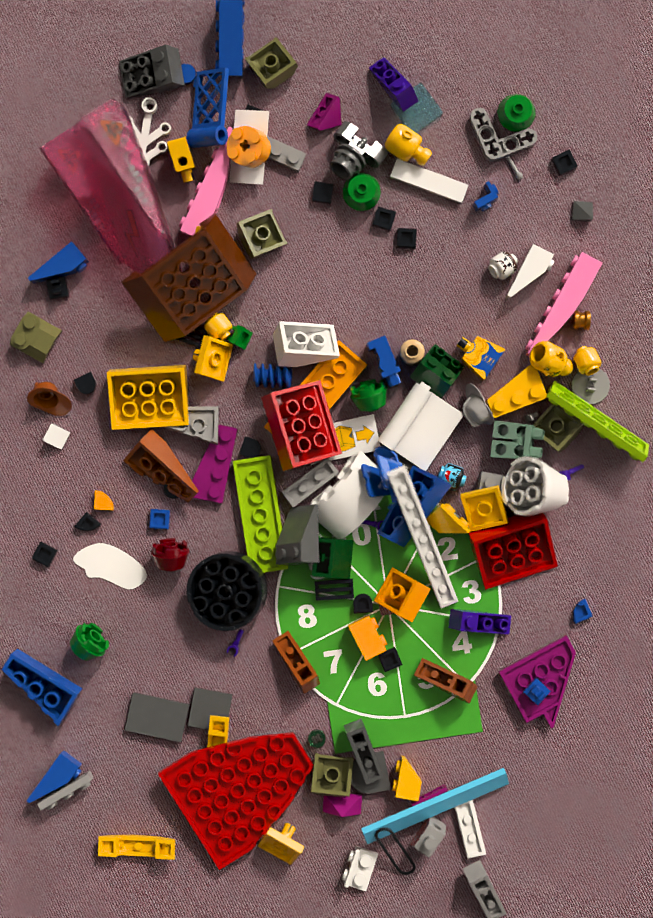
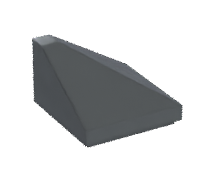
M573 201L572 220L591 222L593 220V202Z

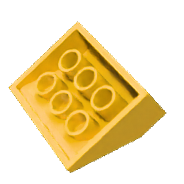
M186 365L111 369L107 372L112 430L189 425Z

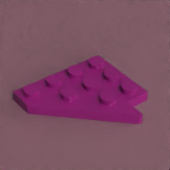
M567 635L499 670L526 723L544 715L550 728H553L576 655V651ZM535 677L551 691L539 705L523 692Z

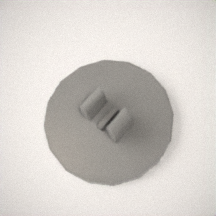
M601 369L590 376L581 374L578 371L572 380L573 393L589 404H596L602 401L610 389L608 376Z

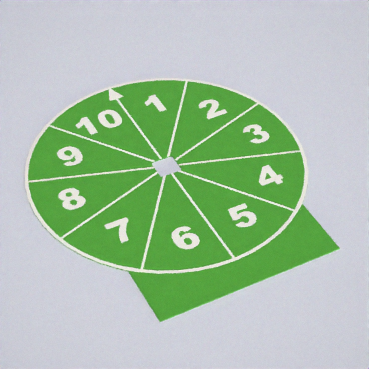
M384 496L365 520L376 522L385 520L390 510L387 506L392 503L391 496ZM318 522L319 537L337 539ZM360 524L344 540H354L350 579H353L354 598L361 593L369 595L373 603V612L354 614V598L316 601L315 581L339 580L342 578L312 576L313 563L288 565L289 569L280 570L275 593V616L278 633L280 636L287 631L290 632L319 677L320 685L312 690L328 702L335 754L353 751L344 725L361 718L373 748L483 732L477 689L469 704L414 676L422 658L475 683L476 677L482 671L494 649L498 634L459 631L448 628L450 609L502 614L501 586L498 585L485 590L468 533H437L429 525L459 601L442 609L438 604L413 538L409 540L405 547H402L377 534L378 530L376 527ZM392 567L431 588L413 622L397 614L380 615L379 603L374 601ZM349 583L319 585V589L349 587ZM350 591L319 593V596L350 594ZM368 614L370 618L374 617L379 626L376 629L379 636L383 634L388 644L385 646L386 650L395 647L402 665L385 672L378 655L366 661L348 625Z

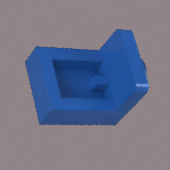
M489 181L484 185L488 194L473 203L476 212L488 210L492 207V203L498 199L497 195L499 192L494 184L491 185Z

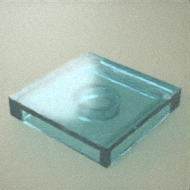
M421 82L413 87L419 100L413 106L403 112L394 102L390 104V107L401 122L416 133L443 115V111Z

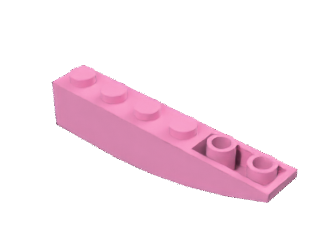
M231 127L227 129L228 138L233 130ZM227 142L213 151L211 157L213 161L211 165H207L203 174L205 178L202 183L199 182L195 190L197 195L194 200L191 199L187 207L189 212L180 221V231L188 237L195 234L196 226H200L201 222L213 213H217L231 165V158L227 155Z
M583 252L579 256H574L570 264L573 266L570 273L566 272L561 280L564 283L560 290L557 288L552 297L555 301L552 306H547L543 314L545 316L543 323L539 322L534 330V333H536L534 340L530 339L525 347L527 350L526 356L529 357L534 345L541 341H548L570 318L586 295L602 262Z

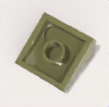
M277 37L245 58L251 69L261 80L262 85L267 89H273L294 75L298 68L296 61Z
M272 209L241 220L236 224L242 244L252 259L259 258L263 254L288 244L283 237Z
M28 311L13 333L9 345L44 364L47 355L60 333H62V330Z
M551 404L533 426L545 430L544 441L553 450L560 453L578 436L584 425L576 416L568 415L560 405L555 406Z
M315 753L311 793L333 797H350L354 757L346 758Z

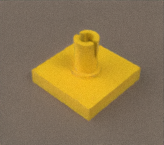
M204 335L201 348L194 351L195 354H199V356L193 355L194 361H197L194 373L224 382L233 344Z
M499 485L461 493L460 497L471 531L508 524L509 520Z
M285 823L280 833L270 827L261 838L258 847L291 865L304 848L303 845L291 839L296 828L292 825L289 829L291 824Z

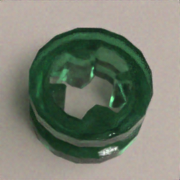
M315 729L310 732L308 740L312 747L319 748L324 745L326 737L323 731ZM320 734V738H323L322 741L314 743V739H311L312 736Z

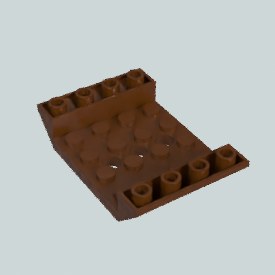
M213 213L199 224L202 228L144 272L139 274L135 271L121 281L164 342L189 334L247 291L256 276V272L216 213ZM183 262L188 263L187 270L180 272V264ZM192 278L199 279V283L195 287H190V280ZM203 293H209V299L205 302H201V295Z

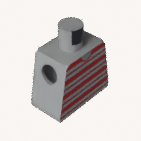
M434 816L426 819L409 844L430 858L445 837L446 825Z

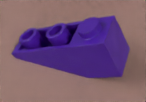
M385 57L369 67L371 73L392 101L403 112L419 101L412 85Z
M450 609L448 628L468 632L509 634L511 615Z

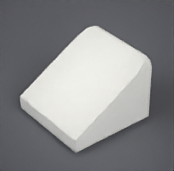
M51 424L43 441L62 450L70 432L55 424Z

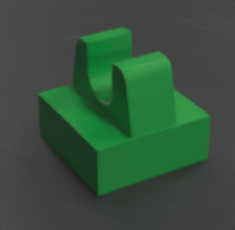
M240 325L233 326L232 330H234V333L227 340L245 350L253 333Z

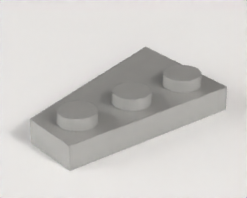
M188 407L189 425L162 427L218 445L219 407Z

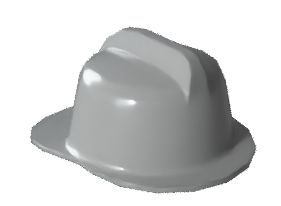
M467 384L465 390L467 400L463 404L465 418L472 427H477L483 423L492 424L494 422L493 414L481 392L475 385Z

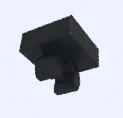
M66 277L46 280L50 300L70 296Z

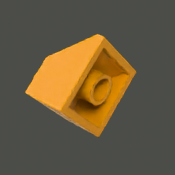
M392 567L374 601L398 616L413 622L431 588Z

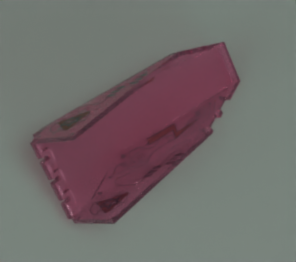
M114 98L110 99L81 118L78 123L72 126V129H67L39 148L120 264L124 261L134 272L137 271L141 274L175 249L149 166L128 112L121 102L118 104Z

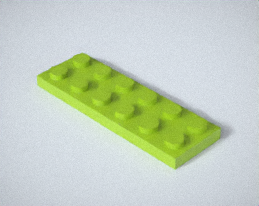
M553 381L546 396L553 405L563 407L568 415L579 418L584 426L595 429L600 437L611 440L616 448L629 452V456L634 460L645 461L648 457V443L557 381Z
M271 455L233 461L247 556L259 565L263 573L289 569L288 565H276V544L282 531V522Z

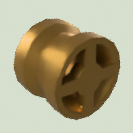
M574 311L572 319L573 330H578L579 328L590 329V311H585L584 313Z

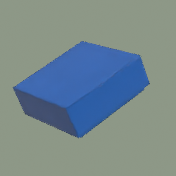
M151 509L149 528L169 529L170 510Z

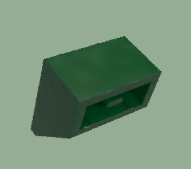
M434 344L410 375V378L418 384L421 381L431 387L430 392L442 398L465 366L445 352L443 348Z
M319 537V563H313L312 576L350 579L354 540Z

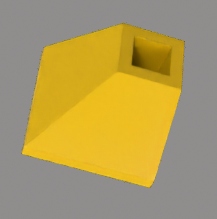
M439 503L426 518L428 524L437 533H469L471 531L468 528L470 524L463 517L457 518L454 515L456 511L448 503L445 505Z

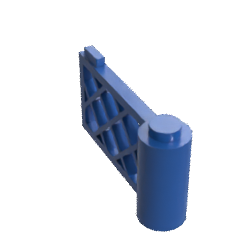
M228 68L198 71L194 78L192 129L188 131L186 137L189 146L192 148L224 145L228 140V133L224 127L229 78ZM222 74V80L217 84L215 80ZM207 76L209 80L203 86V77ZM213 84L215 86V89L211 94H209L208 89ZM220 93V99L216 103L214 98ZM204 94H205V96L207 97V100H206V101L204 102V104L202 105V104H201V98H202V97L204 96ZM211 103L214 107L208 114L206 109ZM218 112V121L214 122L212 118ZM204 114L206 118L199 124L200 116Z

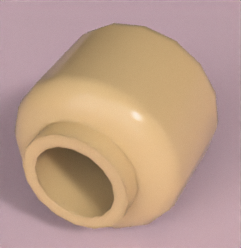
M411 339L402 344L400 358L405 364L417 365L424 358L425 350L421 342Z

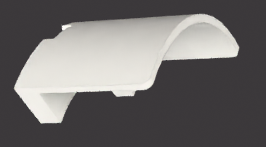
M361 451L348 458L344 467L337 475L339 480L333 487L329 485L310 504H318V522L337 539H344L373 512L384 497L368 496L365 486L366 480L363 478L361 465L366 464L378 468V466Z

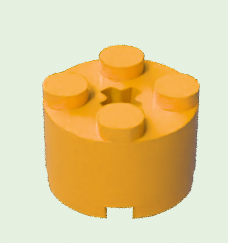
M250 126L234 128L227 141L228 157L235 163L248 168H256L269 158L271 152V144L262 131Z

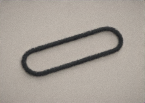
M389 828L378 829L375 832V838L397 871L403 875L413 873L416 868L415 863L394 832ZM388 831L391 833L412 864L413 869L411 871L404 872L400 870L378 838L379 832Z

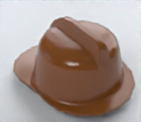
M36 382L33 390L27 395V402L31 406L55 416L65 415L72 408L70 399L60 393L58 388L51 382Z

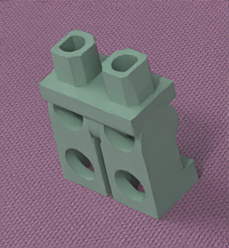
M494 420L493 438L512 440V442L492 440L490 457L499 459H518L520 457L542 458L543 448L533 447L534 439L544 440L545 430L528 424Z

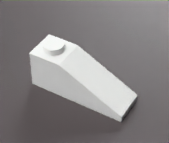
M533 244L505 298L510 299L540 277L546 270L550 271L554 260H552L554 254Z

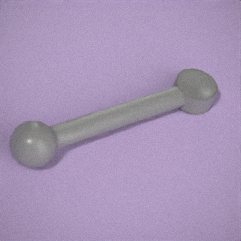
M507 156L506 159L514 170L516 179H522L523 174L518 171L510 156Z

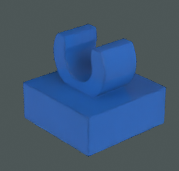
M536 677L523 690L537 705L551 692Z

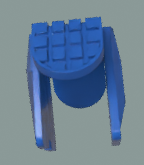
M380 446L374 450V457L376 458L378 468L362 464L361 469L363 478L366 480L365 486L368 496L390 495L392 503L387 508L391 509L399 503L387 472L403 465L399 462L398 456L388 447Z

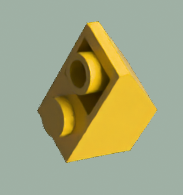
M401 756V760H397L395 772H398L397 780H393L392 791H395V797L418 801L422 783L421 778L407 758Z

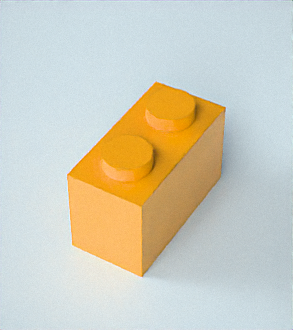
M368 614L348 625L366 661L387 651L385 646L388 644L383 634L379 636L376 630L379 626L374 617L370 618Z

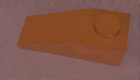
M289 631L272 640L304 694L320 685L317 673Z
M422 658L414 676L469 704L478 687L473 681Z

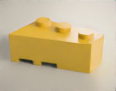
M530 364L485 402L491 410L493 417L496 418L548 397H546L547 393L538 370Z

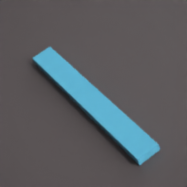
M502 768L363 827L364 838L367 844L377 841L375 832L380 828H389L394 833L508 785L507 773ZM381 831L378 833V838H384L391 835V833Z

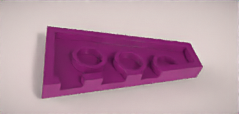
M219 425L218 445L209 444L192 479V482L199 491L193 498L223 503L238 428Z

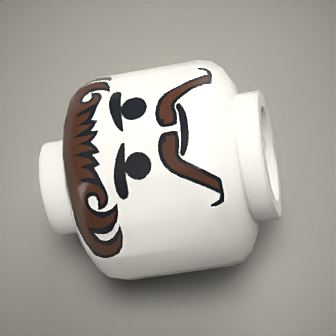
M503 251L490 259L488 269L495 279L504 280L516 272L518 261L514 254Z

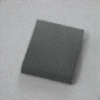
M133 692L125 731L182 742L190 704Z

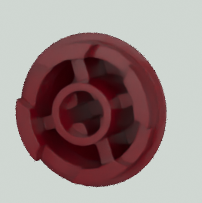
M175 538L161 539L160 544H152L153 550L151 555L158 569L172 572L184 568L190 551L185 540L180 543L175 542Z

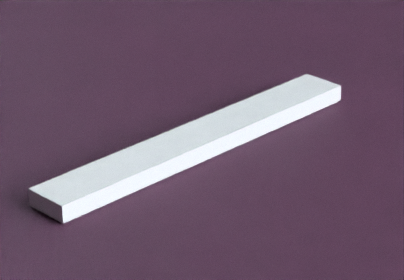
M405 465L387 472L440 608L442 609L459 602Z

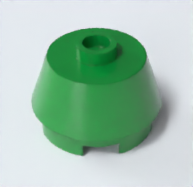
M511 94L505 97L500 102L497 111L498 119L502 126L514 132L530 127L536 114L532 101L521 94Z
M358 173L353 175L343 186V198L347 205L354 210H369L380 199V185L369 174Z
M376 379L362 381L359 387L355 388V386H352L350 388V398L359 411L374 412L386 404L387 386H385L383 379L379 380L380 382H376Z
M94 623L78 625L70 640V647L74 654L84 661L104 655L105 650L109 647V641H105L101 635L102 629Z

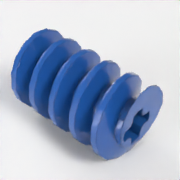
M254 363L253 382H255L257 388H259L261 382L264 388H267L269 383L272 388H275L276 383H278L280 389H282L285 383L288 389L292 384V367L288 370V367L284 366L281 370L277 364L275 369H273L272 365L269 364L268 368L265 369L264 364H261L258 369L256 363Z

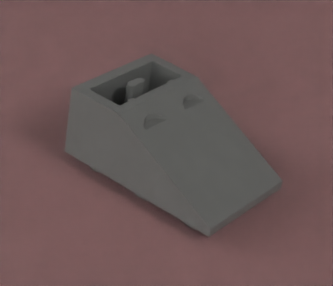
M165 44L119 61L125 98L167 92L185 86L178 48Z

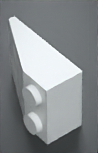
M279 321L273 333L278 366L300 367L337 359L340 356L334 325Z

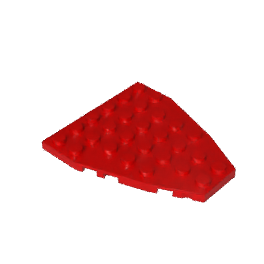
M294 732L252 736L191 751L160 770L158 775L218 869L221 870L256 846L257 841L262 835H265L272 823L291 804L296 792L303 785L306 776L311 772L314 764Z

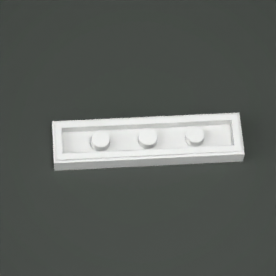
M400 159L396 160L390 178L462 204L468 188V184Z

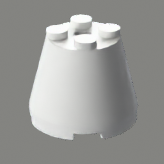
M520 457L514 460L506 477L503 476L502 499L504 504L508 505L514 514L531 516L559 509L569 501L567 477L539 459Z

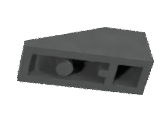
M362 718L344 725L365 783L369 784L384 778Z

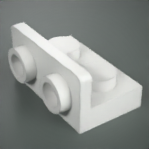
M358 846L355 847L354 851H350L348 857L350 865L348 869L344 870L342 876L344 887L348 888L351 886L363 891L367 890L378 856L377 852Z

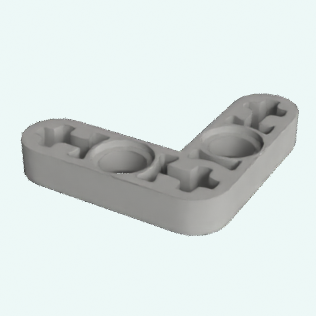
M475 108L471 112L470 123L483 154L488 161H498L534 146L537 141V133L533 129H524L498 140L487 112L483 108ZM477 113L479 116H483L481 122L484 126L480 127L479 120L474 119ZM488 130L491 133V138L483 139L481 132ZM526 134H527L529 137H530V136L533 137V138L531 139V142H529L528 140L522 141V143H521L522 146H520V142H519V141H520V140H523V139L525 138ZM492 141H494L491 145L493 150L498 151L496 153V156H494L493 154L489 155V152L491 150L489 143H491ZM507 141L515 142L516 148L513 150L507 149L505 145Z

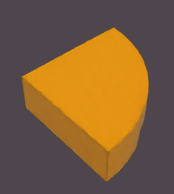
M95 490L94 509L114 510L110 497L102 491Z

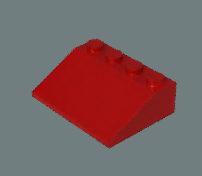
M320 380L272 392L261 397L283 471L342 454Z
M544 513L531 516H513L508 518V524L470 531L468 533L485 590L558 567L548 520Z

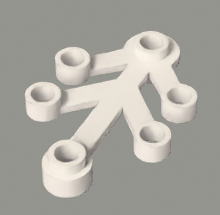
M151 97L145 98L142 101V109L145 114L141 133L134 125L132 117L125 116L123 118L124 121L131 120L130 125L126 126L123 123V126L125 128L128 127L140 148H138V152L133 150L134 147L131 145L128 135H121L120 140L128 138L126 146L125 144L121 146L125 147L132 157L130 164L131 166L134 165V170L138 172L146 171L148 168L145 166L149 167L151 159L160 153L165 154L168 151L167 143L160 141L154 149L146 153L149 144L162 135H169L172 130L170 124L164 122L158 129L149 134L152 115L158 108L155 99ZM149 104H152L153 109L148 110L147 106ZM168 126L169 130L164 132L162 128ZM160 145L166 146L164 150H159ZM138 160L144 161L142 166L137 165Z

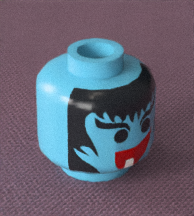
M451 463L441 466L438 474L439 478L452 485L450 487L452 491H456L459 486L463 487L467 478L462 467Z

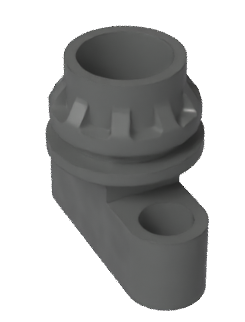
M344 121L333 135L336 142L340 145L333 153V160L330 162V168L333 173L344 180H349L353 175H357L365 167L366 163L373 168H378L388 155L386 148L377 141L370 146L366 143V137H362V139L357 137L356 133L359 128L348 121Z

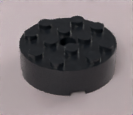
M222 551L205 558L195 566L187 582V600L194 612L193 614L207 627L219 631L236 630L251 622L259 615L267 598V582L259 565L247 555L235 551ZM223 587L229 589V596L224 593Z

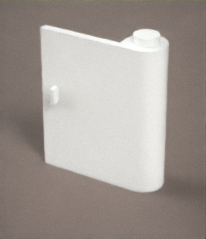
M421 381L420 384L415 383L378 438V441L426 471L464 414L430 392L431 387Z

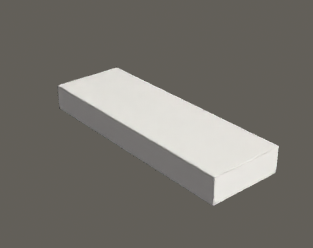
M473 800L456 806L455 811L467 859L486 855Z

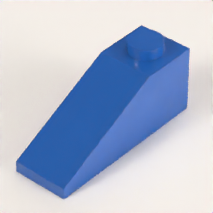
M71 241L31 274L28 280L34 284L72 275L76 272L80 273L87 268L86 264L89 261Z
M63 750L29 796L27 802L31 803L67 784L71 779L75 780L82 771L79 769L82 763Z

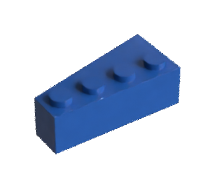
M216 0V12H219V20H216V32H219V40H216V52H219V60H216L215 68H228L229 76H243V5H245V0Z
M412 466L409 477L424 515L427 518L452 485L431 473ZM398 504L389 510L377 534L405 547L412 536Z
M19 649L11 653L2 668V671L19 688L21 687L28 694L27 696L34 700L41 707V710L54 720L53 722L57 726L65 719L83 689Z

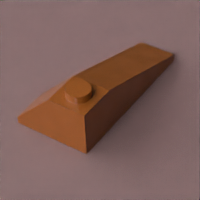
M152 429L123 460L137 474L152 478L153 483L168 485L167 488L170 493L186 502H189L199 492L166 441Z

